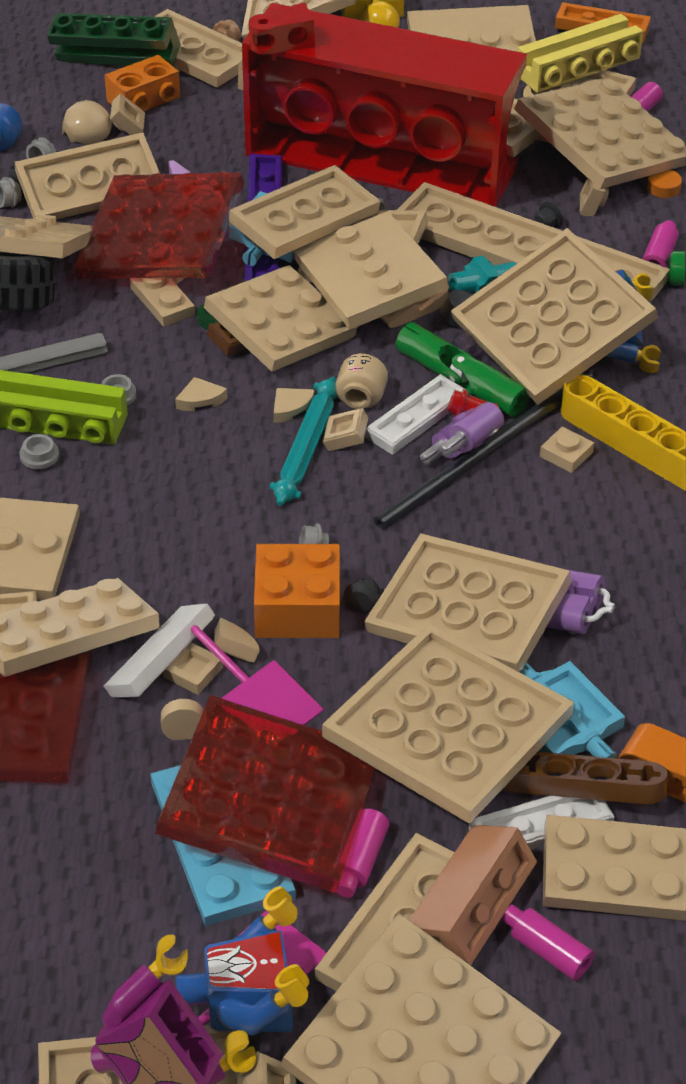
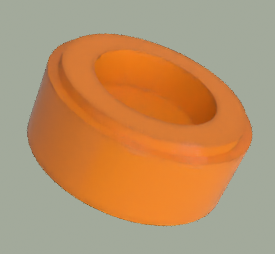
M672 170L650 175L648 177L647 189L656 197L672 198L680 193L682 178L677 172Z

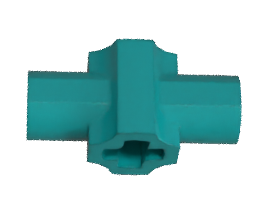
M485 256L473 257L472 261L464 266L463 271L449 274V291L462 290L476 293L517 263L509 262L493 265Z

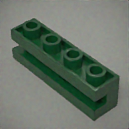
M56 13L47 33L50 45H57L54 53L57 61L68 63L129 66L159 55L173 66L181 46L171 17Z

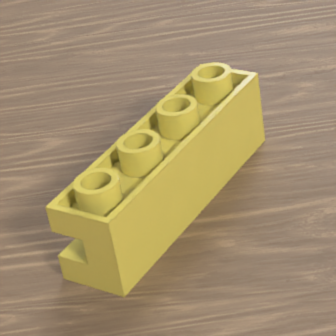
M618 14L518 47V52L527 53V63L521 79L538 93L639 59L643 30L637 25L628 27V19L624 15Z

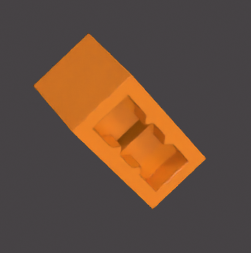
M159 55L104 75L106 98L111 105L112 101L120 93L143 112L180 98L179 71Z

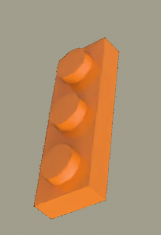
M562 2L555 18V28L569 31L622 14L628 19V27L637 25L643 30L642 43H644L650 28L651 17Z

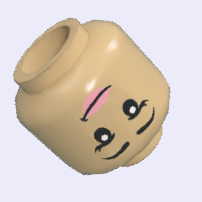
M362 353L351 355L344 360L336 380V393L339 399L351 408H371L377 405L383 396L388 381V371L385 365L372 355Z

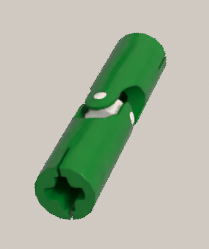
M410 322L398 334L396 340L397 351L438 375L441 374L454 383L463 386L477 398L498 404V408L504 414L515 418L528 405L530 396L527 394L526 388L491 366L475 360L470 354L420 325Z

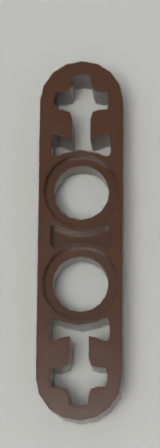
M537 752L502 791L654 804L664 800L668 794V773L664 766L651 761ZM560 773V774H564V775H561V776H551V775H549V774ZM605 777V778H610V779H606V780H596V779H593V778Z

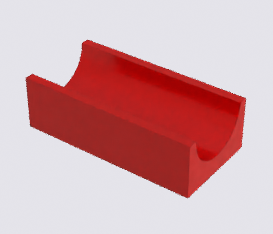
M271 3L264 14L292 10V6ZM312 10L309 11L314 19L315 47L259 54L250 48L249 33L242 41L245 156H249V154L282 156V164L317 172L335 165L354 180L413 193L426 182L494 207L498 206L518 168L519 157L508 156L506 152L507 134L515 94L527 63V53Z

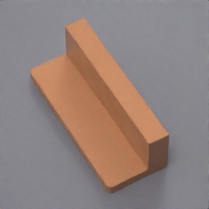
M474 825L409 919V921L428 935L439 937L447 949L470 966L537 863L519 828Z

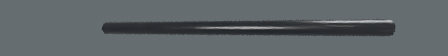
M588 371L580 374L593 378L592 374ZM564 386L490 436L480 446L470 450L374 518L375 525L384 531L562 405Z

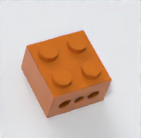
M256 544L254 588L255 638H339L340 544Z

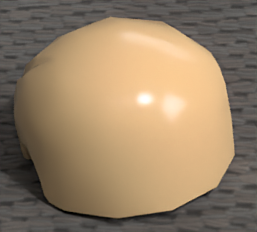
M89 100L76 102L69 107L62 122V134H67L72 143L79 142L85 145L103 141L108 137L112 129V120H110V115L106 109L100 104Z

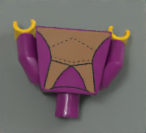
M171 934L162 937L158 942L156 960L149 967L143 964L113 994L103 1012L102 1020L104 1026L95 1039L96 1044L92 1047L90 1058L94 1069L98 1073L104 1074L114 1071L123 1084H216L226 1078L224 1072L230 1068L239 1073L251 1070L256 1062V1053L253 1046L244 1050L249 1044L248 1034L243 1030H237L226 1037L224 1042L225 1054H223L172 981L161 982L159 980L163 974L175 975L182 972L187 964L188 949H185L179 957L174 959L163 955L175 944V935Z

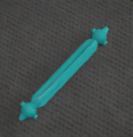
M334 376L320 383L315 382L313 389L317 390L318 394L313 397L280 472L281 480L276 483L271 482L269 489L273 490L277 499V505L279 506L294 498H300L301 492L297 491L296 486L304 478L328 417L334 407L333 400L338 397L336 393V378Z

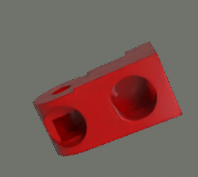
M306 3L293 4L292 10L274 14H257L248 21L250 48L256 53L272 54L315 47L314 19Z

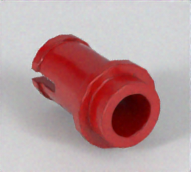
M462 389L461 392L454 390L447 411L453 413V417L487 401L468 395L465 389Z

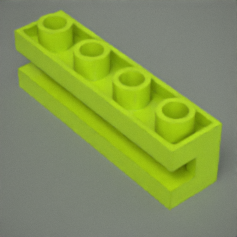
M0 370V428L18 432L51 435L56 438L65 437L85 440L91 443L116 444L128 416L125 388Z

